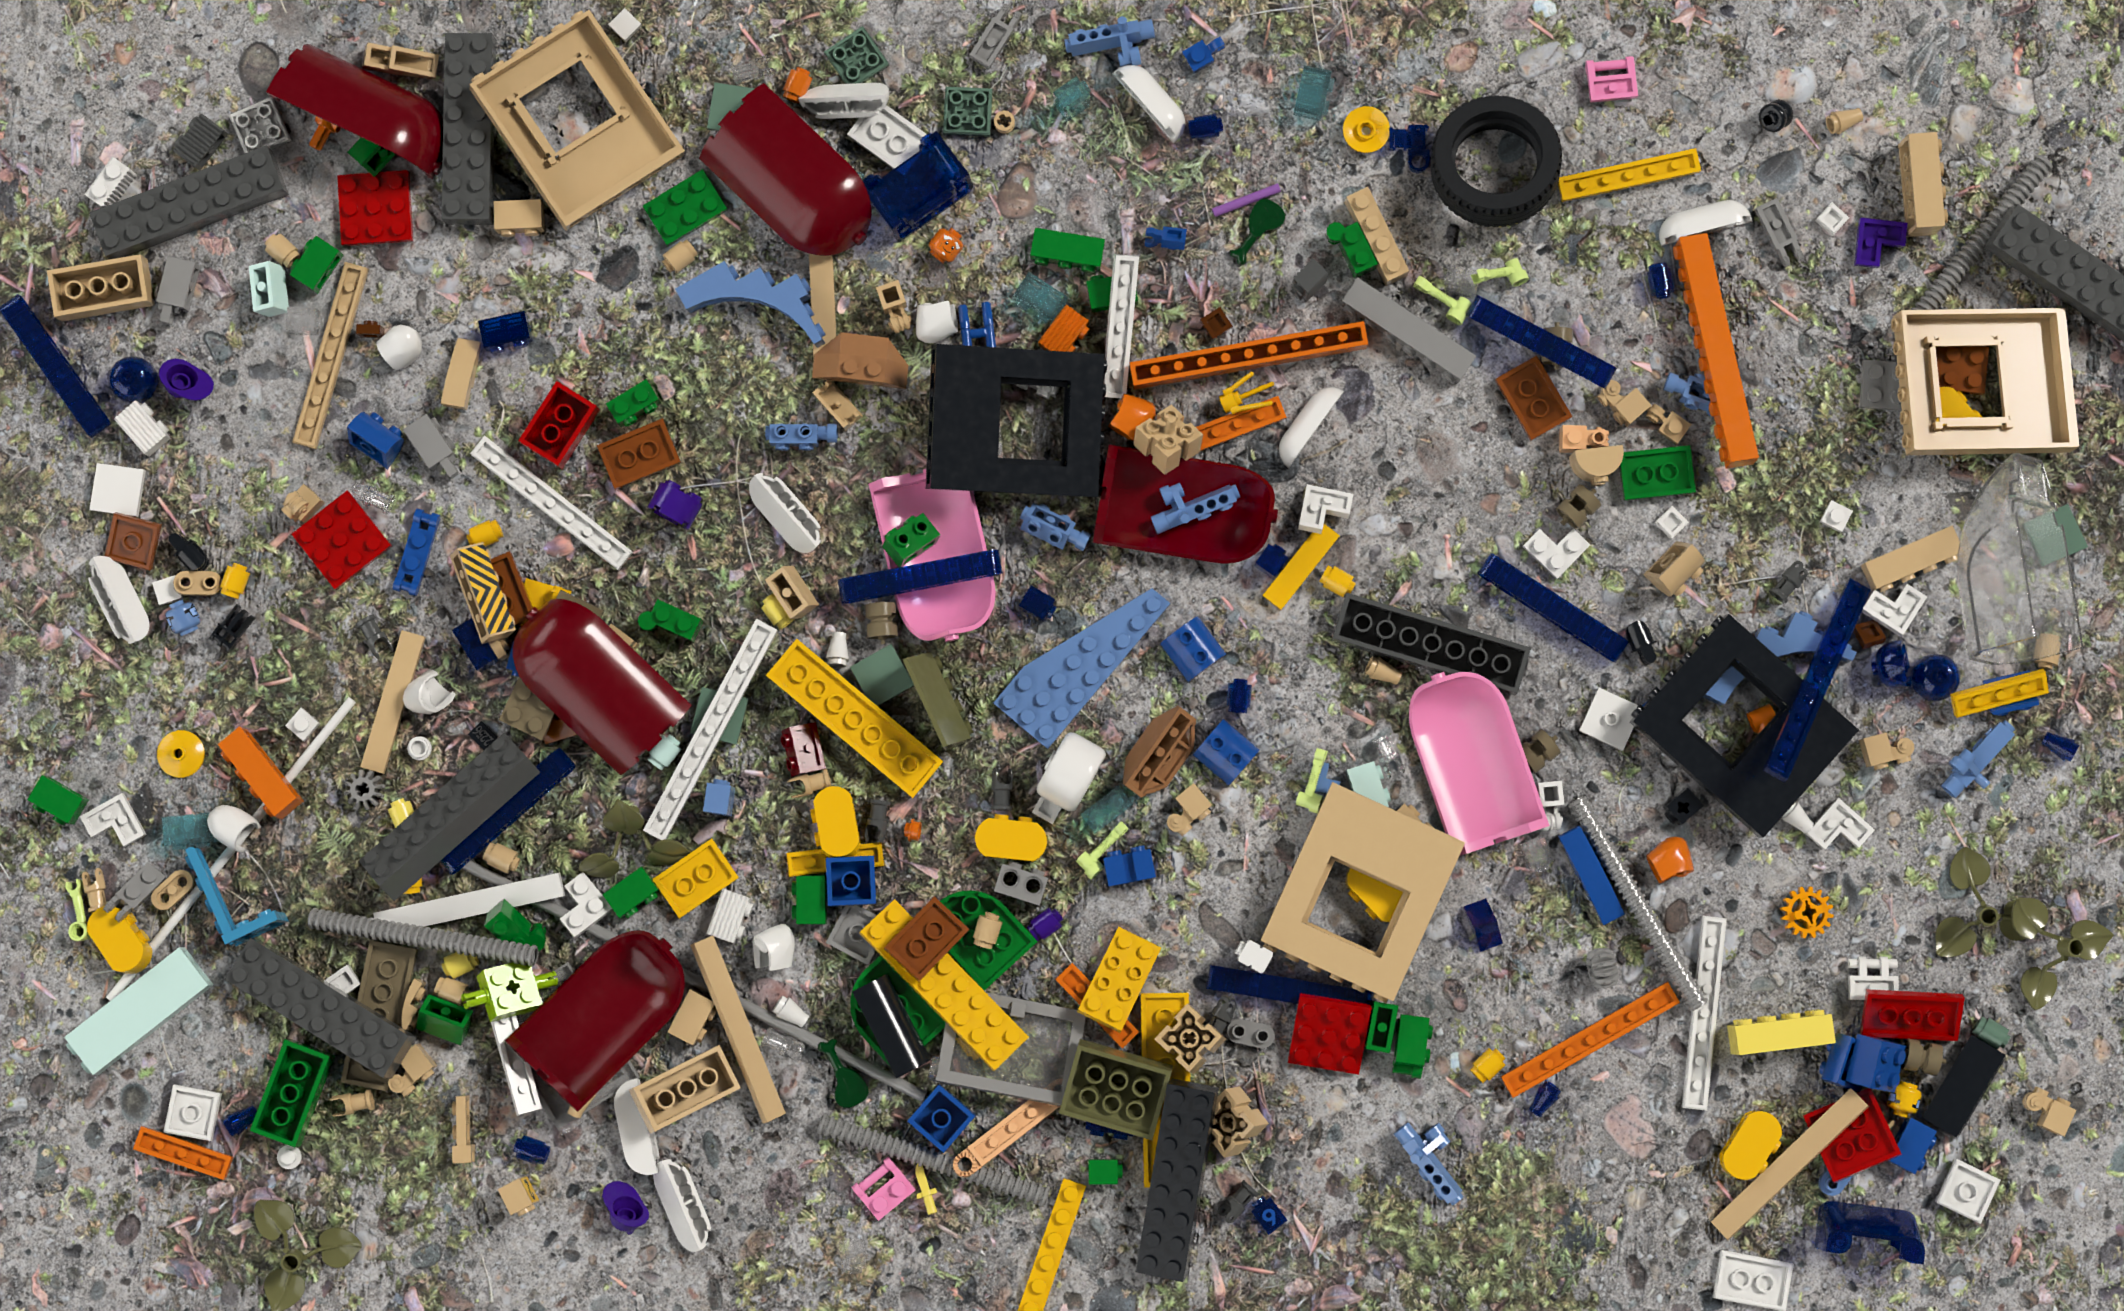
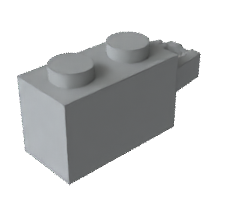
M168 256L166 262H163L161 266L162 280L155 289L156 302L159 303L158 309L162 310L160 322L172 325L175 314H180L181 310L189 312L201 268L196 262Z
M425 414L404 428L403 431L431 471L434 472L438 469L440 472L444 469L448 476L453 479L460 474L453 464L457 460V455L453 451L456 446L449 436L444 438L440 432L443 427L437 418L433 417L431 419L430 416Z

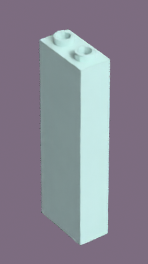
M179 947L64 1037L68 1042L66 1046L72 1054H77L82 1060L80 1064L88 1074L100 1075L214 984L187 949Z

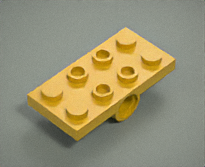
M1118 926L1077 1012L1121 1033L1161 947Z

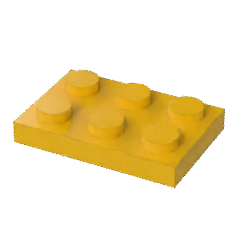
M711 838L653 878V881L678 918L681 919L723 888L739 879V876L713 838Z

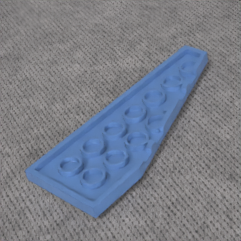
M1151 588L1025 665L993 704L1045 748L1049 749L1167 609L1170 603Z

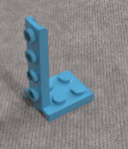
M194 847L185 849L188 855L185 857L189 868L191 870L194 869L197 875L195 882L199 890L204 891L207 897L205 900L206 907L210 913H214L217 920L214 922L219 934H223L221 937L225 945L239 946L247 942L249 938H256L289 922L285 913L268 909L257 914L258 918L249 922V919L235 925L202 850Z

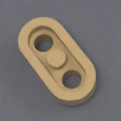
M182 571L175 576L173 581L175 591L182 596H214L222 589L220 587L222 579L219 574L213 571ZM188 579L190 585L185 587L181 584V581ZM208 579H212L215 584L209 587L205 582Z
M177 870L153 891L151 895L152 904L159 910L173 908L194 888V875L187 870ZM183 877L187 880L185 886L180 885V880ZM164 894L169 896V900L166 903L162 901Z

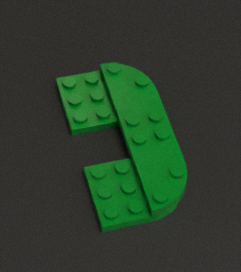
M973 890L960 891L948 895L940 901L969 928V931L948 954L952 955L984 991L1038 942L1002 902L987 893ZM985 912L999 915L998 920L1003 922L997 942L993 944L992 949L973 944L975 940L973 935L979 915H985ZM880 955L861 973L852 991L888 973L925 1046L945 1028V1021ZM852 993L850 1010L855 1027L861 1036L889 1065Z

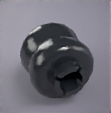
M1780 99L1766 104L1759 112V122L1769 132L1780 131L1782 128L1787 127L1793 119L1792 107L1789 103Z

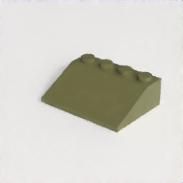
M931 652L903 659L945 751L947 752L972 740L970 734L974 732L969 721H963L960 715L964 710L959 699L953 700L950 691L954 690L949 678H943L940 669L944 667L939 656L933 657Z
M1080 1039L1059 1114L1152 1140L1173 1065Z

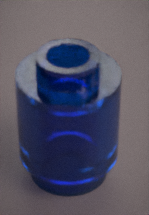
M1216 113L1193 117V120H1188L1190 138H1196L1198 141L1219 137V132L1223 131L1221 117L1217 118Z
M1667 263L1650 265L1647 277L1651 296H1656L1657 299L1669 298L1671 296L1670 293L1675 291L1671 269L1668 268Z
M1233 679V683H1228L1226 706H1229L1228 712L1247 714L1251 704L1252 685H1248V680Z
M523 1135L522 1139L517 1138L513 1148L516 1158L535 1165L539 1163L545 1165L551 1147L546 1145V1142Z

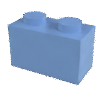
M714 779L713 783H707L703 812L732 816L735 788L730 786V782Z

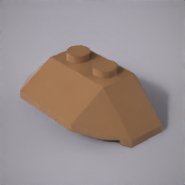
M841 332L814 354L812 379L906 389L909 365L889 338Z
M1176 706L1152 719L1125 758L1123 785L1139 797H1144L1146 794L1166 788L1194 749L1196 719L1180 706Z

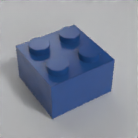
M1857 1034L1845 1081L1871 1089L1895 1093V1089L1900 1082L1901 1066L1906 1058V1046L1881 1038Z
M939 1084L907 1122L944 1153L976 1114L943 1085Z

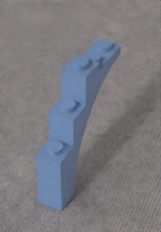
M723 261L675 288L689 313L722 302L745 301L762 304L778 310L794 320L807 333L817 348L825 344L822 338L826 335L819 323L814 324L811 317L815 314L808 302L803 304L811 299L808 293L811 288L805 277L800 279L797 274L772 287L775 281L769 271L765 273L760 267L736 280L739 278L735 267L733 265L728 266Z
M1803 611L1791 614L1781 636L1778 635V630L1769 626L1757 629L1754 635L1777 657L1789 654L1814 653L1831 656L1848 663L1853 661L1857 653L1851 650L1852 646L1846 642L1839 641L1837 643L1830 639L1831 636L1821 630L1814 632L1818 622L1812 620V615ZM1731 665L1703 697L1720 706L1724 705L1734 688L1744 679V676Z

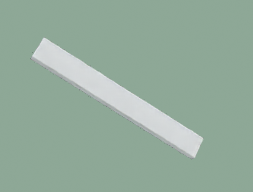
M485 435L470 453V455L618 571L633 554L629 548Z
M559 872L373 913L374 919L378 918L388 920V922L394 921L395 923L401 922L402 924L408 923L409 925L413 924L417 927H424L488 913L503 899L513 907L563 897L565 893Z
M1701 916L1695 974L1697 981L1695 983L1700 985L1699 990L1704 992L1703 997L1707 998L1708 1001L1705 1005L1691 1012L1682 1108L1707 1111L1727 918Z

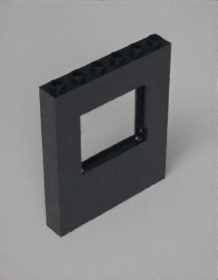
M948 344L932 345L925 489L1098 497V493L1102 490L1099 469H1102L1103 466L1100 445L1104 443L1101 421L1103 422L1105 419V408L1102 407V398L1106 395V384L1103 383V374L1107 372V360H1104V354ZM1001 384L1064 387L1061 461L998 458Z
M1730 614L1724 617L1719 615L1710 625L1713 629L1709 634L1703 633L1696 640L1695 644L1697 647L1692 653L1687 651L1679 660L1681 665L1676 670L1671 669L1663 677L1665 683L1660 688L1656 686L1647 695L1649 701L1644 706L1640 704L1631 713L1633 718L1630 723L1758 838H1764L1855 736L1859 729ZM1731 665L1780 708V711L1732 764L1682 721Z

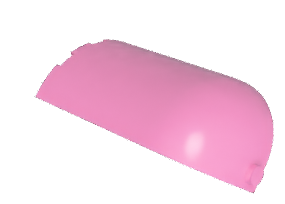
M923 469V473L910 475V473L881 478L869 483L882 545L886 539L885 535L893 528L900 529L909 517L913 515L917 517L922 513L940 533V537L935 545L900 569L884 550L896 605L902 621L908 630L922 640L932 641L945 638V642L958 640L959 634L982 626L991 615L996 591L973 491L925 489L926 469Z
M1442 672L1430 676L1432 681L1419 686L1412 695L1409 706L1410 730L1446 834L1465 842L1460 856L1494 845L1493 840L1497 844L1550 826L1509 707L1500 690L1487 678L1472 672H1458L1447 676Z

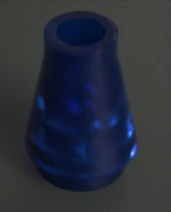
M2050 732L2046 733L2041 742L2042 745L2063 761L2066 759L2070 762L2079 747L2075 740Z
M1545 1080L1543 1084L1540 1083L1529 1110L1538 1117H1541L1560 1098L1561 1089L1548 1080Z
M251 1105L248 1108L226 1115L227 1118L223 1119L222 1122L231 1136L236 1134L239 1136L253 1123L257 1110L254 1105Z

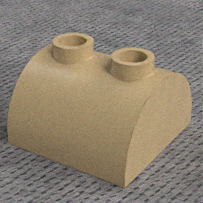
M1623 445L1575 450L1569 456L1570 466L1576 476L1584 481L1591 482V487L1605 485V482H1609L1608 477L1620 466L1623 460Z
M1676 541L1643 575L1665 595L1670 597L1673 594L1679 596L1686 590L1687 587L1684 583L1690 577L1694 580L1702 574L1703 569L1701 566L1705 563V560L1693 544Z

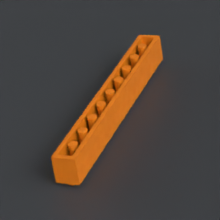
M1708 234L1679 237L1673 247V255L1675 260H1678L1680 266L1678 277L1680 282H1683L1685 288L1683 298L1690 310L1688 314L1689 324L1691 327H1694L1695 335L1693 342L1695 348L1699 349L1700 357L1698 363L1700 371H1704V390L1710 397L1709 412L1711 417L1714 416L1715 419L1714 434L1716 439L1720 441V460L1725 463L1726 469L1753 465L1758 460L1759 455Z
M1361 321L1129 362L1133 390L1364 350L1367 349L1368 339L1365 323Z

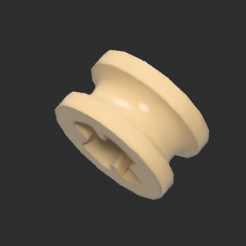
M1009 111L998 112L994 117L995 129L1001 134L1010 133L1015 127V119L1012 113ZM1001 117L1011 120V122H1008V127H1004L1003 124L998 125V122H1001Z

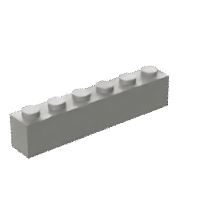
M1358 277L1340 304L1344 307L1342 310L1351 317L1358 316L1364 321L1367 328L1371 330L1376 328L1383 333L1382 337L1391 343L1397 342L1402 345V350L1410 356L1417 355L1423 359L1421 362L1426 367L1432 370L1434 368L1442 372L1441 376L1451 383L1454 381L1459 383L1476 358V355Z

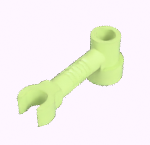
M1518 258L1506 262V267L1490 270L1481 268L1476 270L1477 274L1470 275L1474 284L1507 276L1512 287H1517L1529 280L1526 270L1522 269Z
M1418 276L1413 287L1449 306L1450 309L1446 314V318L1456 325H1462L1472 303L1461 296L1456 300L1434 287L1424 277Z
M1319 748L1315 751L1305 792L1300 791L1296 799V805L1308 808L1309 812L1316 814L1322 805L1324 796L1316 794L1315 790L1319 774L1328 751Z
M1122 821L1090 854L1085 851L1076 860L1085 870L1084 874L1091 880L1104 868V865L1098 859L1128 831V827Z
M76 879L77 887L75 890L73 889L72 882H66L65 884L66 890L72 897L77 916V922L70 925L68 934L74 941H85L92 938L87 932V919L82 899L83 882L81 879Z

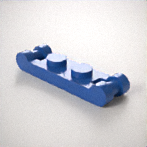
M418 508L415 510L399 570L393 583V590L398 592L404 590L409 592V595L417 596L440 522V514H427L424 510ZM422 522L429 524L428 530L420 529ZM406 575L414 576L411 583L405 581Z

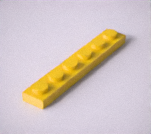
M1694 148L1559 177L1558 188L1561 201L1566 202L1697 174L1701 172L1697 150Z
M1063 1178L1018 1311L1044 1310L1086 1185Z

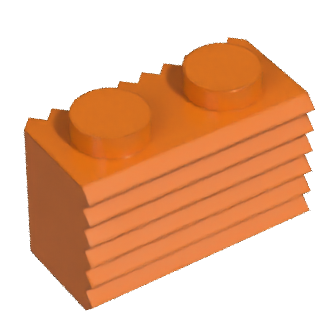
M1066 304L1038 341V345L1047 351L1074 352L1076 347L1073 345L1078 339L1083 340L1090 330L1088 328L1089 320Z

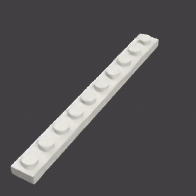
M758 619L755 620L643 831L660 840L668 838L778 632L777 629Z

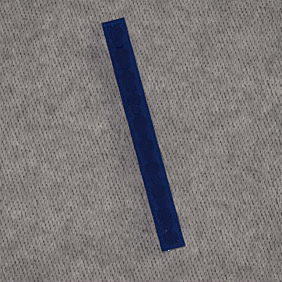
M1851 578L1843 588L1763 771L1782 782H1786L1792 772L1871 589Z

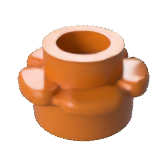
M911 819V823L906 822L904 837H908L909 842H912V840L919 841L922 823L915 821V819Z

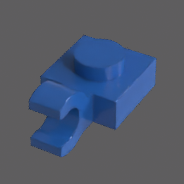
M1221 37L1214 39L1208 45H1205L1203 40L1182 51V54L1193 73H1196L1213 63L1212 55L1224 49L1225 44Z
M1163 226V230H1157L1152 227L1146 228L1145 236L1153 238H1145L1144 246L1152 248L1161 243V248L1184 250L1187 229Z

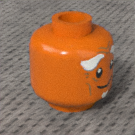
M953 228L949 230L939 229L929 242V248L931 249L929 253L943 264L945 261L952 262L963 249V243L959 240L962 235Z

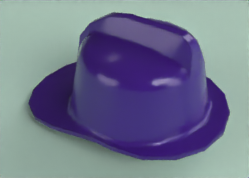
M183 359L167 360L159 369L161 383L165 386L167 392L176 398L198 401L205 399L213 391L214 382L206 372Z
M614 1181L605 1186L602 1198L610 1212L611 1224L616 1229L631 1235L635 1229L648 1221L649 1211L631 1185L621 1181Z

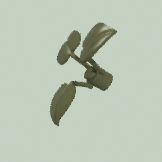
M617 799L612 808L603 817L604 826L609 830L618 832L612 854L609 857L604 853L591 854L580 863L578 870L579 872H584L585 875L595 878H608L615 875L619 871V863L614 861V859L616 858L623 832L633 835L640 830L645 845L650 851L647 858L657 865H674L690 854L691 850H688L682 843L671 839L657 841L652 846L649 843L646 832L643 831L644 818L640 814V809L636 806H629Z
M1968 847L1961 848L1955 854L1949 873L1952 883L1958 889L1963 890L1971 886L1973 893L1980 903L1976 910L1977 919L1965 925L1964 921L1959 917H1947L1939 923L1935 932L1936 954L1941 957H1955L1968 952L1977 940L1976 933L1969 927L1980 925L1981 923L1985 926H1993L2000 918L2002 919L1999 927L2005 937L2015 941L2026 939L2015 931L2012 924L2011 912L2015 900L2005 904L2004 914H1998L1995 908L1986 904L1975 885H1982L1988 880L1991 871L1990 865L1981 854Z
M2018 897L2013 904L2011 912L2015 931L2026 939L2034 938L2037 932L2044 936L2057 940V951L2061 955L2060 958L2044 965L2042 970L2039 967L2028 968L2021 977L2020 987L2025 999L2032 1009L2038 1010L2051 1000L2057 989V976L2052 972H2047L2049 968L2062 961H2067L2068 957H2079L2083 960L2096 958L2114 935L2103 925L2091 920L2077 921L2070 929L2072 938H2064L2063 936L2049 933L2041 929L2048 922L2049 916L2046 906L2038 899Z
M260 1199L255 1204L254 1218L259 1233L271 1241L278 1239L282 1234L284 1241L283 1252L285 1255L281 1259L282 1268L270 1272L264 1282V1291L271 1311L288 1309L299 1301L304 1294V1278L298 1274H293L302 1265L304 1260L322 1251L321 1257L325 1264L333 1268H340L348 1265L362 1248V1243L352 1232L343 1228L333 1227L320 1234L319 1243L321 1247L307 1254H303L298 1249H289L286 1230H289L295 1221V1214L292 1208L287 1203L279 1200Z

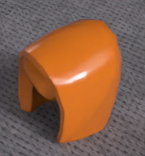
M1123 394L1122 399H1119L1117 403L1118 412L1108 427L1121 436L1134 441L1136 427L1149 418L1155 420V405L1142 398Z
M1666 838L1646 855L1649 866L1659 884L1675 876L1685 877L1694 871L1691 852L1684 838Z

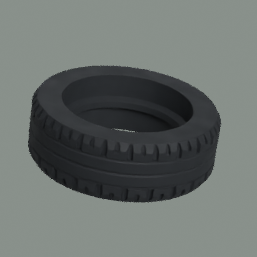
M1494 95L1470 100V102H1466L1462 106L1457 107L1455 111H1452L1444 119V122L1441 123L1436 132L1431 154L1433 186L1444 205L1448 206L1450 211L1460 216L1463 220L1480 226L1484 225L1485 227H1506L1507 225L1519 224L1541 211L1555 193L1562 164L1560 138L1548 117L1544 116V113L1539 111L1538 108L1521 99ZM1485 130L1509 131L1523 138L1534 149L1537 159L1536 171L1530 182L1515 191L1501 194L1483 192L1470 186L1458 174L1455 163L1457 150L1465 139L1475 133Z

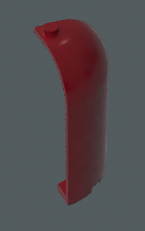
M304 44L303 50L296 49L288 57L290 63L285 69L280 67L266 91L271 98L279 102L283 100L391 151L417 166L432 180L435 174L439 175L443 166V117L437 108L425 98L310 44Z
M765 83L761 84L741 99L744 104L734 113L730 110L718 124L721 126L715 137L710 136L699 159L784 241L794 248L813 255L829 256L842 253L855 245H861L867 238L866 233L871 222L872 208L867 189L860 176L841 155Z
M1109 444L1102 486L1107 488H1102L1093 543L1220 564L1246 560L1255 555L1265 545L1270 533L1271 523L1276 524L1278 509H1274L1275 493L1272 486L1259 474L1236 465L1195 458L1185 461L1183 458H1180L1179 466L1164 475L1152 463L1153 456L1151 454L1144 456L1138 449ZM1180 483L1185 493V496L1181 497L1184 503L1227 485H1236L1240 494V498L1232 503L1233 507L1225 511L1214 510L1210 512L1211 516L1206 519L1198 520L1195 518L1188 523H1183L1160 534H1157L1151 520V516L1172 508L1171 504L1165 505L1159 488L1166 485L1170 487Z
M553 599L544 603L538 609L534 606L525 615L527 621L517 632L513 644V660L519 677L532 693L619 775L624 774L640 760L638 757L646 750L650 751L662 740L659 735H662L670 726L674 727L692 706L615 631L588 608L573 601Z
M642 930L625 932L610 939L599 947L505 1042L537 1071L536 1073L549 1086L551 1085L561 1098L578 1112L670 1020L678 1009L684 993L685 977L680 962L670 951L673 947L663 937L659 940L651 933Z

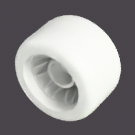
M1067 733L1057 751H1053L1045 765V772L1036 789L1037 793L1064 810L1075 811L1105 759V751L1100 746L1076 733Z

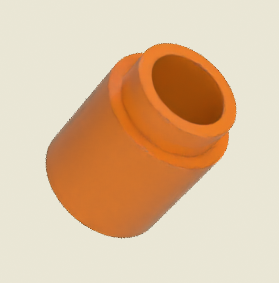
M797 67L796 70L791 69L783 87L784 93L782 97L800 104L798 98L807 93L813 79L809 76L810 72L800 67Z

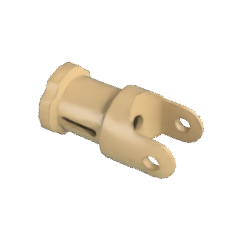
M827 768L823 769L821 773L813 775L804 774L787 781L801 780L805 786L803 793L793 795L791 798L808 796L813 794V791L832 786Z
M100 868L95 869L96 881L93 884L88 872L82 873L84 893L88 895L90 905L89 913H93L98 908L107 904L104 893L106 885L103 871Z
M366 1089L363 1093L353 1095L346 1093L329 1098V1101L341 1099L345 1104L346 1111L335 1113L332 1115L333 1117L354 1114L355 1111L363 1109L374 1110L375 1108L371 1089Z

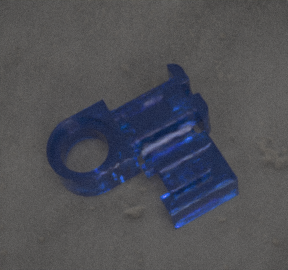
M1409 125L1407 131L1406 129H1393V127H1389V151L1403 148V151H1407L1409 170L1416 174L1425 172L1430 162V150L1426 149L1425 131L1429 130V126ZM1415 156L1424 158L1425 165L1422 168L1413 166L1412 159Z

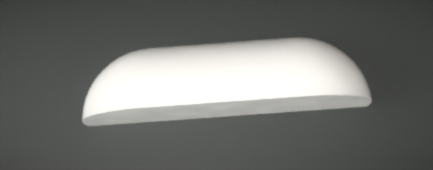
M1132 64L1122 66L1112 73L1167 137L1175 143L1182 136L1185 129L1184 114L1150 73L1144 68Z
M882 83L822 85L809 89L805 95L798 99L803 108L806 107L810 112L816 114V118L820 119L873 117L886 107L889 100V88Z
M1723 200L1672 214L1661 225L1659 239L1661 246L1677 242L1679 237L1709 234L1753 221L1749 210L1743 204L1734 200Z
M1326 387L1318 390L1312 395L1290 425L1279 444L1280 457L1287 468H1290L1344 393L1343 390L1335 387Z
M763 473L754 475L749 484V492L755 506L793 549L801 553L813 551L821 542L819 534L821 528L817 520L778 477L773 479L763 476Z
M93 557L89 562V565L92 566V577L88 578L89 584L113 633L118 639L123 638L128 644L140 641L149 631V619L124 568L110 557Z
M636 1078L626 1081L619 1087L614 1097V1109L627 1164L637 1173L652 1175L658 1173L656 1159H660L655 1132L649 1133L629 1092L630 1089L640 1085V1079Z
M671 1159L660 1161L656 1164L658 1173L653 1174V1179L674 1233L684 1248L691 1252L700 1251L707 1245L706 1242L708 1232L711 1231V1225L691 1176L684 1166L681 1167L671 1161Z

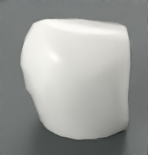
M944 301L936 304L924 303L917 306L916 336L918 340L925 343H936L958 332V321L954 304L950 305L949 301Z
M406 325L393 326L376 342L381 356L395 370L408 367L418 358L422 351V340L419 333Z
M429 669L408 684L404 691L403 702L405 707L412 712L430 715L449 705L456 694L453 691H447L434 678L438 676V673Z
M228 805L215 807L207 818L208 827L213 837L223 845L238 852H244V847L236 845L237 838L243 829L250 824L254 825L257 829L261 828V825L253 816L239 808Z
M786 924L771 927L753 937L755 968L769 966V970L773 971L792 966L795 938L792 930Z

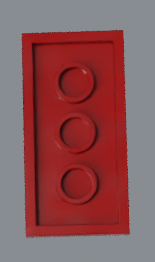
M1866 989L1860 1034L1880 1038L1958 1041L1965 998L1963 994Z

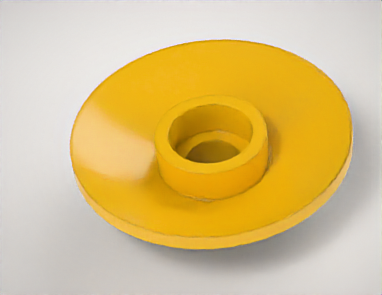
M1370 106L1358 107L1351 111L1344 121V139L1357 152H1375L1381 149L1389 138V121L1384 113L1377 108ZM1368 127L1370 134L1363 135L1361 132L1362 128Z
M177 730L167 734L161 740L157 749V760L161 769L168 775L177 778L189 777L201 768L205 758V749L202 741L195 734L185 730ZM178 749L182 750L180 758L175 756V752Z

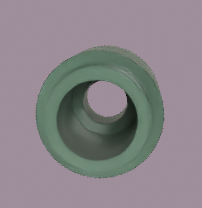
M1981 1016L1972 1030L1976 1038L1995 1049L1999 1047L2004 1048L2011 1037L2008 1035L2009 1029L1989 1017L1986 1019Z

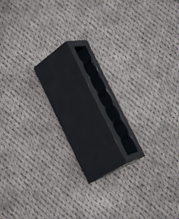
M888 973L852 991L896 1079L931 1060Z
M1971 1035L1922 1118L1935 1128L1957 1140L2006 1059V1055Z

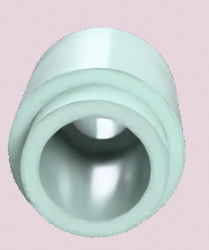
M671 734L668 737L662 735V740L650 750V756L647 758L648 761L660 770H663L665 766L668 767L682 750L679 747L681 742Z

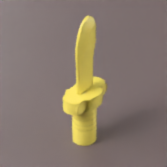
M917 1164L915 1174L921 1193L916 1194L917 1199H924L928 1215L937 1213L932 1195L937 1194L936 1188H929L923 1165L918 1167Z

